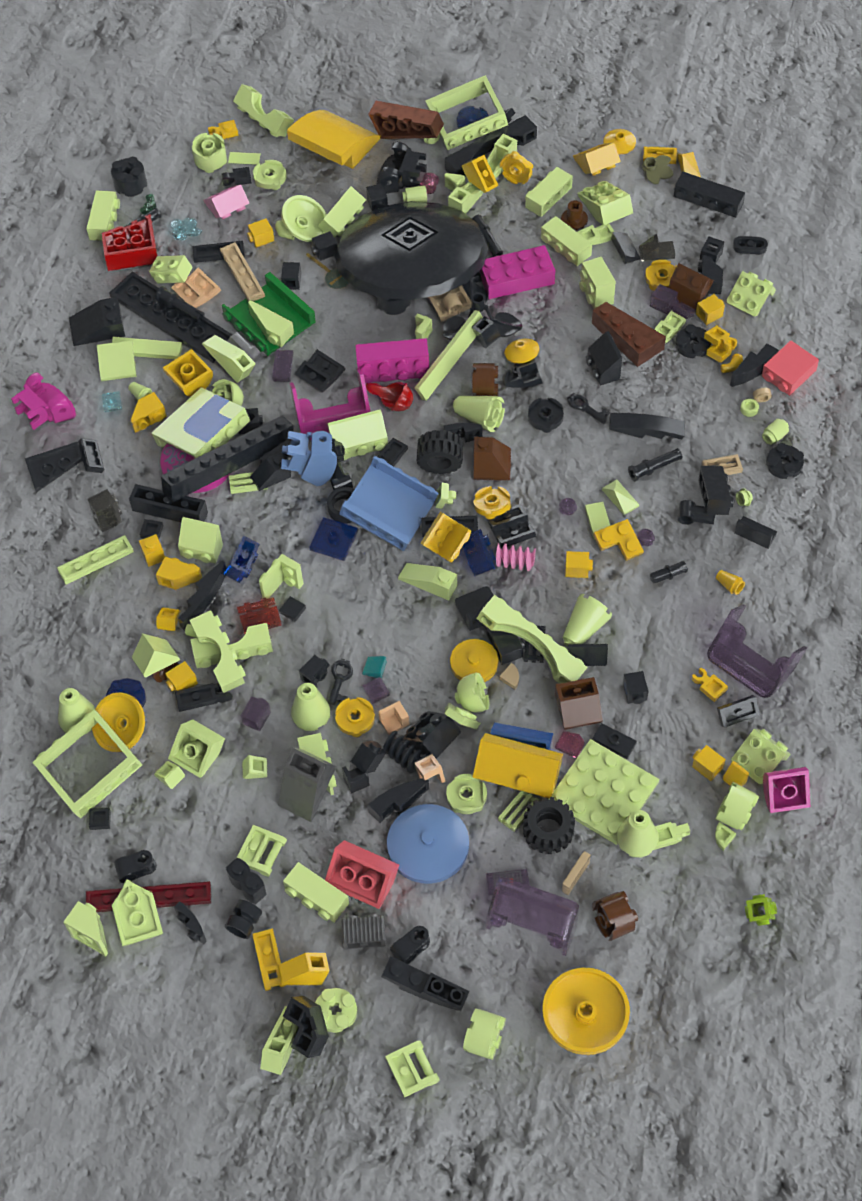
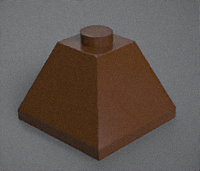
M474 437V480H510L511 448L493 437Z

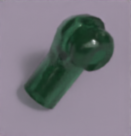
M153 194L146 195L147 202L140 208L142 214H146L157 207Z

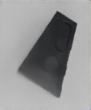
M78 442L25 458L36 493L83 461Z

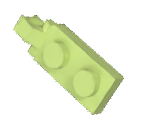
M668 822L655 826L658 831V844L654 850L677 844L682 841V837L690 835L688 823L677 826L676 823Z

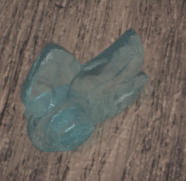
M185 218L183 221L174 219L171 222L172 235L176 240H185L187 236H197L202 233V230L196 228L197 220L195 218Z

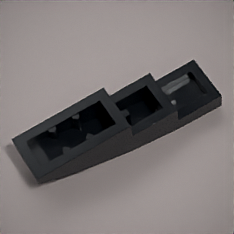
M611 413L609 415V430L638 438L648 435L663 439L666 435L682 440L685 437V421L650 414Z
M223 560L195 584L197 592L187 600L188 609L178 617L180 627L184 631L186 625L191 624V619L204 613L219 591L227 574L226 564Z

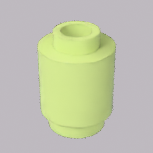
M783 419L774 420L764 429L762 434L763 440L769 445L776 444L789 432L788 423Z

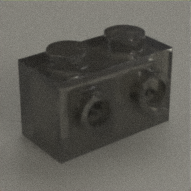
M108 489L87 499L93 518L102 532L122 523L120 517L122 512L118 506V499L114 494L111 495Z

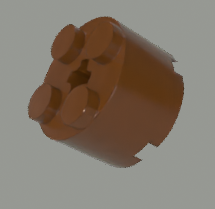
M473 363V368H476L473 369L472 392L476 393L473 396H498V384H495V378H498V366H495V363Z
M624 891L612 893L592 903V910H596L598 915L595 917L596 924L605 938L610 937L609 941L635 930V922L638 921V915L634 909L630 908L628 897Z

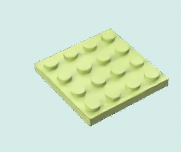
M590 739L554 790L552 797H554L555 801H558V799L563 800V805L567 803L569 810H572L574 813L573 818L577 822L618 845L617 832L620 825L632 812L642 809L660 779Z

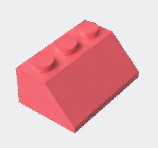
M344 840L334 849L325 881L343 893L380 909L394 883L399 864Z

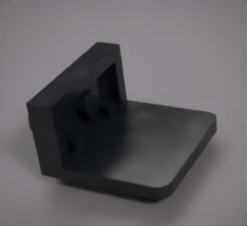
M488 586L455 599V605L469 631L484 626L476 618L494 596Z

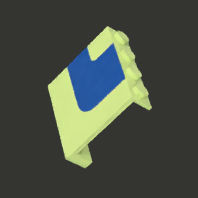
M201 387L152 432V435L159 447L163 448L168 443L194 456L196 459L226 444L250 419L244 407Z

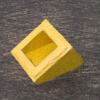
M162 607L156 617L157 629L175 631L180 610Z
M733 761L724 774L723 781L729 786L733 782L743 786L747 782L749 772Z

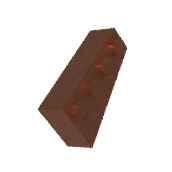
M377 100L368 113L380 139L437 138L444 125L438 111Z
M605 302L593 310L592 324L602 334L609 331L617 348L637 367L664 350L665 335L610 303Z

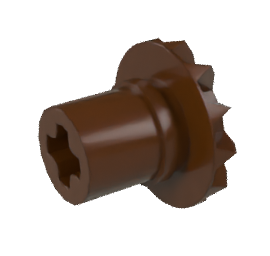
M573 200L568 203V208L562 213L561 220L577 231L579 228L583 229L587 225L588 215L583 211V204L580 201Z

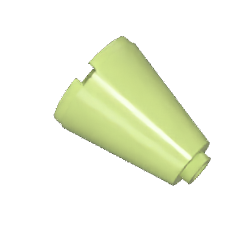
M458 396L453 402L455 413L472 423L482 425L483 429L489 432H494L495 430L493 429L495 427L499 428L505 413V408H502L504 400L498 396Z
M585 594L579 595L562 637L567 647L569 644H584L611 619L612 613L608 614L606 612L608 608L591 596L587 599L584 598Z
M304 683L297 689L291 708V717L298 728L305 731H315L322 725L327 724L330 718V706L315 685Z
M65 689L59 696L58 723L65 733H67L71 726L78 724L85 714L95 709V706L76 689Z
M636 810L620 825L617 832V842L620 849L628 853L629 856L641 858L652 853L657 846L658 831L647 812Z

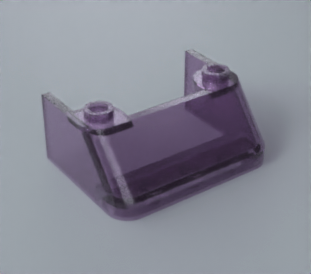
M742 604L731 609L710 645L707 656L713 664L762 698H768L793 673L807 647L803 646L794 651L790 658L782 656L772 664L743 643L747 632L745 627L737 622L746 608V605Z
M499 877L487 913L486 928L491 929L492 926H505L507 922L546 935L550 945L558 949L563 948L562 955L566 956L577 927L579 905L561 896L505 877Z

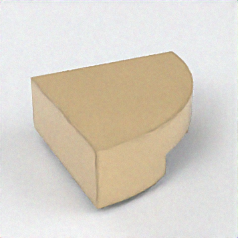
M511 663L500 675V680L516 690L519 684V672L516 666Z

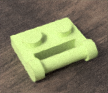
M253 825L237 858L245 861L250 869L269 877L272 872L273 863L281 847L285 846L287 839L279 834ZM269 841H273L274 845L264 865L260 864L259 861Z
M420 1040L385 1056L404 1098L440 1081L437 1073L434 1074L423 1051L424 1046ZM415 1053L426 1078L420 1079L409 1054Z

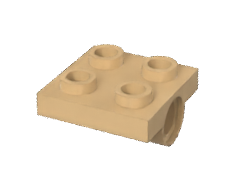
M462 285L442 295L428 297L441 322L471 308V301Z

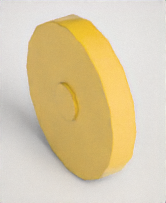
M469 639L457 644L450 657L451 671L459 680L477 672L480 673L484 682H486L495 675L499 664L497 651L488 642L479 639Z

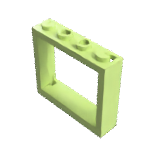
M486 75L425 100L428 110L440 113L488 92L498 112L448 134L444 127H442L439 134L447 150L508 125L505 112Z
M95 709L85 714L78 724L71 726L64 736L56 739L50 748L45 752H41L36 757V760L32 762L79 818L85 816L89 809H93L143 765ZM99 723L127 758L74 803L46 767L94 725Z

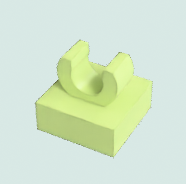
M443 482L440 484L436 491L439 494L435 500V507L443 509L445 504H453V499H456V492L449 491V484Z

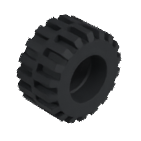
M432 430V432L428 431L418 438L416 461L418 466L432 474H449L457 471L463 463V441L461 437L444 430Z
M543 797L540 802L535 800L533 801V806L529 805L523 819V835L526 837L527 844H531L532 849L536 850L538 848L539 853L548 851V854H552L554 850L558 853L561 852V847L563 849L568 847V843H571L574 836L575 828L574 813L572 810H569V805L567 803L563 805V800L560 799L555 801L554 797H550V800H546V797ZM544 819H552L559 823L561 827L554 832H545L537 824Z

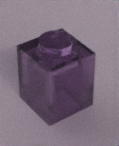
M659 284L651 295L650 307L668 315L678 305V292Z
M251 696L241 714L242 724L261 731L271 713L269 703L263 698L257 699Z

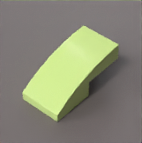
M609 223L596 228L591 225L577 231L592 245L611 241L612 232H614Z
M671 310L664 321L661 320L654 330L665 335V343H667L686 323V318Z

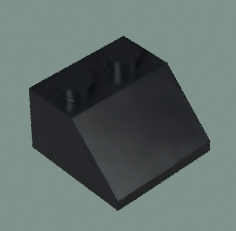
M607 331L588 347V353L585 357L587 365L592 368L594 379L598 380L600 386L620 380L622 356L610 332Z

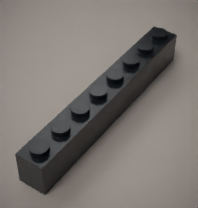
M282 415L162 475V492L172 502H175L260 459L266 452L276 448L279 443L285 442L288 439V431L294 432V425Z

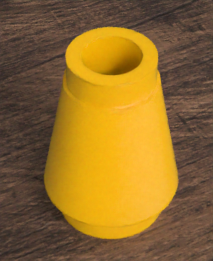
M720 570L716 575V580L731 594L738 595L745 586L743 579L734 574Z

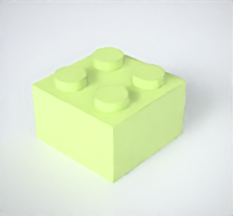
M598 257L582 262L579 286L581 291L585 292L588 304H591L594 309L605 302L611 305L614 304L616 281L603 258Z

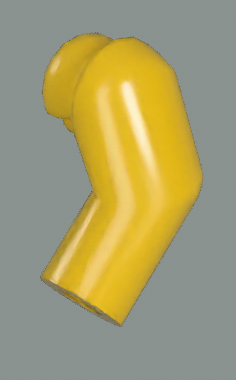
M736 353L732 356L730 363L721 364V373L735 371L742 363L743 356Z

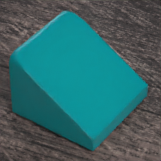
M368 657L362 675L381 679L387 663L386 657Z

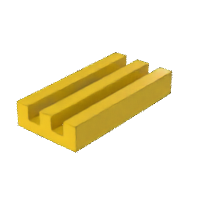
M644 146L643 161L648 157L656 158L659 155H665L671 158L669 164H676L677 148Z

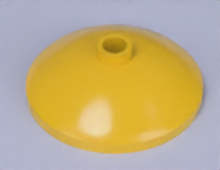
M112 693L104 697L95 710L125 745L131 749L140 740L145 727V715L141 704L136 698L126 693ZM99 723L92 727L94 738L102 748L110 752H122Z

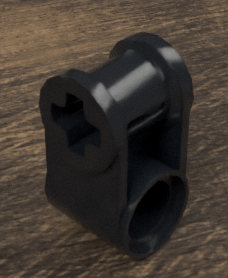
M141 850L134 854L120 857L114 862L120 883H125L126 880L132 882L135 879L152 874L157 867L156 861L148 850Z
M424 926L414 927L406 935L394 942L390 947V951L398 960L410 964L420 953L429 947L430 937L428 930Z

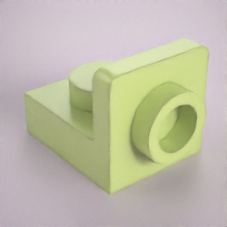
M416 314V339L428 338L433 331L432 319Z

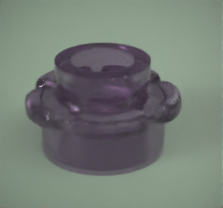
M565 498L559 504V511L562 514L573 515L574 511L577 510V505L571 498Z
M642 529L637 534L641 546H651L655 540L653 532L649 529Z

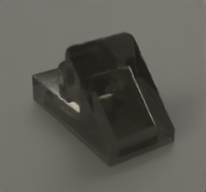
M657 234L639 246L641 261L675 259L676 254L673 241L659 242Z

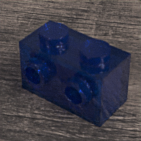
M481 529L471 532L469 540L463 545L469 567L474 576L496 568L494 564L496 556L493 549H489L491 541L488 534L484 535Z
M243 535L237 543L223 575L238 583L244 577L247 579L252 570L250 566L252 563H255L259 555L257 550L260 544Z

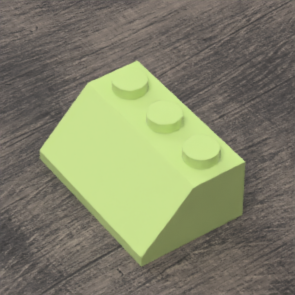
M381 409L328 423V431L332 438L341 442L345 448L344 460L358 455L362 456L373 451H381L388 444Z

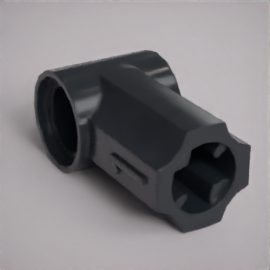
M338 462L330 478L333 491L341 487L353 488L349 473H346L342 463Z
M683 500L679 503L677 520L684 525H689L693 522L714 525L715 515H706L704 506L696 505L691 500Z

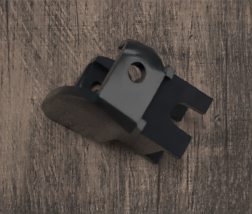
M393 142L391 150H394V154L385 160L377 178V184H383L386 194L399 192L403 187L421 186L420 181H417L418 177H420V172H427V164L418 162L419 160H426V154L411 151V148L402 142Z

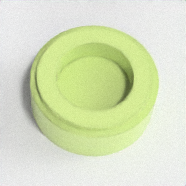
M745 399L742 401L740 411L744 416L753 417L758 413L759 404L756 400Z

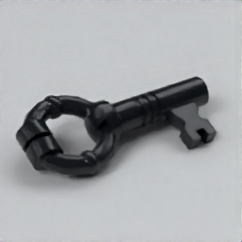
M573 393L567 397L571 408L581 410L582 412L585 411L600 423H606L609 411L606 412V409H604L602 412H597L589 406L588 400L582 395ZM577 399H580L584 403H582L581 406H578L573 402Z
M342 658L331 666V672L335 681L328 699V704L335 705L336 701L342 702L348 699L347 696H341L339 691L342 682L350 679L353 675V668L350 661H345ZM338 665L342 667L344 665V668H348L346 676L336 673Z

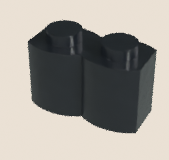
M236 858L226 866L230 882L234 887L242 890L244 897L249 902L257 904L267 895L263 880L259 875L250 871L245 861Z

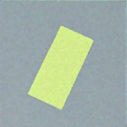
M230 152L228 163L257 165L259 164L261 153Z

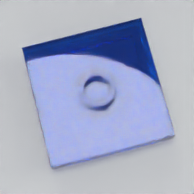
M323 517L309 549L310 551L345 561L358 533V528Z

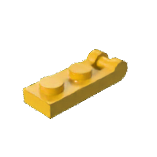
M273 928L253 933L265 991L272 990V987L279 985L280 987L286 986L281 985L278 965L281 964ZM277 972L276 978L269 979L268 974Z

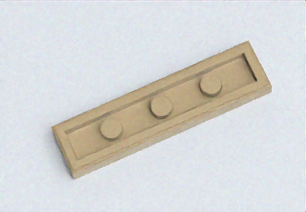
M236 242L220 248L223 258L248 302L250 300L254 302L265 297V293Z

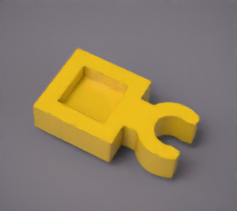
M234 120L218 123L219 127H208L210 135L216 133L222 136L223 139L238 136Z
M717 325L705 332L704 339L717 347L722 345L726 351H730L731 345L733 347L737 346V340L730 337V333Z
M713 344L707 349L706 355L721 363L731 355L735 347L731 345L730 351H726L722 345L717 347Z
M700 668L698 672L702 677H697L695 674L692 675V681L696 684H701L700 691L713 702L728 690V686L714 674L708 677L706 670Z

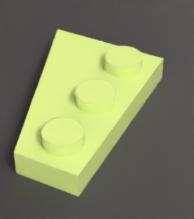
M448 703L445 708L444 714L461 725L477 730L481 724L476 720L477 716L468 710L455 707L451 703Z

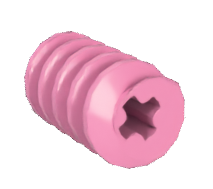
M498 543L495 559L496 565L500 567L503 562L504 567L507 568L511 563V568L515 569L518 564L519 570H523L524 566H526V570L530 571L534 566L536 548L530 553L529 547L526 548L525 552L522 551V546H519L518 550L515 551L514 545L508 550L507 544L500 548Z

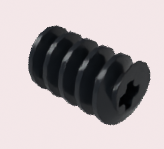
M393 731L386 739L383 750L391 759H395L396 763H401L402 768H407V772L414 773L417 771L415 762L427 757V754L420 757L421 749L414 752L416 746L413 744L408 747L410 741L406 740L402 743L404 736L400 735L396 738L398 731Z

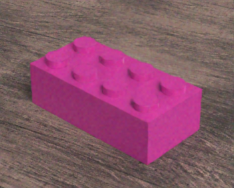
M545 245L485 259L484 266L479 270L488 299L555 284V268Z
M427 338L355 345L357 367L364 374L365 383L422 379L429 370Z

